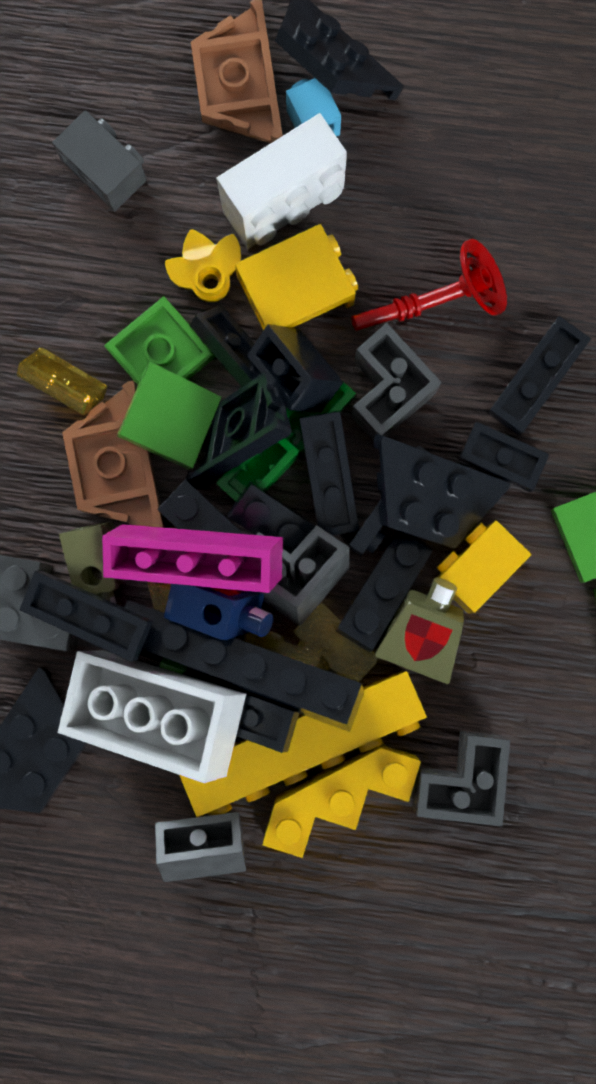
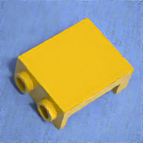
M321 224L235 263L237 278L263 331L268 324L294 328L342 304L346 308L354 305L355 291L358 290L355 276L350 268L343 269L338 259L341 256L339 245L333 234L326 235Z

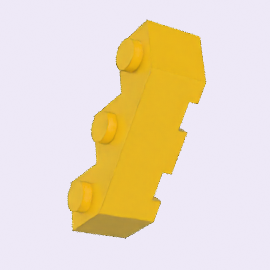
M382 744L324 770L293 789L286 790L276 796L262 845L303 858L315 817L356 830L368 789L409 802L420 767V759L414 754Z

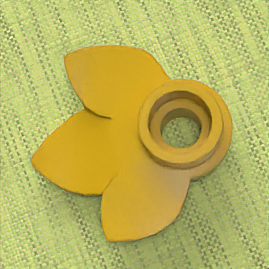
M193 229L189 230L183 244V257L171 258L165 261L167 274L170 280L178 287L193 289V292L199 299L205 302L219 301L229 292L230 276L236 271L235 263L241 261L239 242L234 234H230L214 245L203 234ZM209 279L218 281V285L213 289H208L204 286L205 282Z

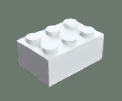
M321 113L216 177L223 213L247 249L255 244H266L275 237L277 230L288 223L295 225L307 217L312 208L320 203L329 204L342 193L345 181L347 151Z

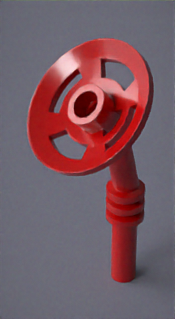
M469 239L462 244L460 249L463 275L459 277L458 282L419 296L412 293L409 294V297L407 295L402 296L401 300L395 298L392 304L351 316L354 330L358 331L394 319L401 322L405 318H413V315L415 317L420 316L423 310L465 295L473 297L487 313L496 316L503 313L507 306V294L503 277L487 248L479 241ZM467 253L472 254L475 258L470 257L467 259Z

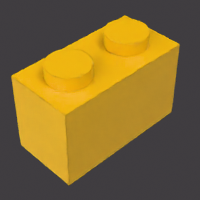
M497 520L487 527L481 522L464 539L469 545L459 555L452 551L436 567L441 572L437 578L447 580L457 587L453 599L468 614L475 613L532 555Z

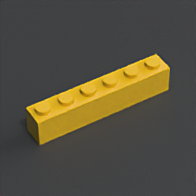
M401 670L363 687L364 694L350 732L299 714L288 752L280 753L242 739L234 743L227 777L202 783L179 775L196 817L207 813L208 816L225 814L232 810L230 803L246 797L247 802L255 801L270 793L269 786L282 780L285 786L294 784L308 776L306 770L321 764L323 769L333 767L345 760L344 753L359 748L360 753L367 752L382 745L381 737L396 731L398 736H403L419 729L420 724L418 721L427 718L408 672Z

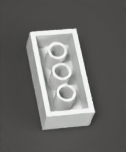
M77 651L58 733L181 776L207 783L227 777L246 693L137 660L131 662L107 651Z

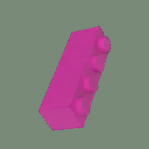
M125 524L102 536L103 577L265 593H270L282 579L283 537Z

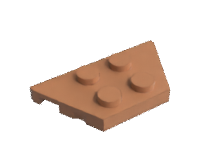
M253 0L250 2L251 8L235 19L230 15L219 22L214 30L204 32L192 40L191 48L203 123L271 144L282 137L283 134L262 0Z
M128 381L122 385L123 389L105 403L103 401L90 410L85 419L76 421L62 432L77 510L131 525L165 528L163 515L157 510L161 505L150 452L117 437L137 389L134 381Z

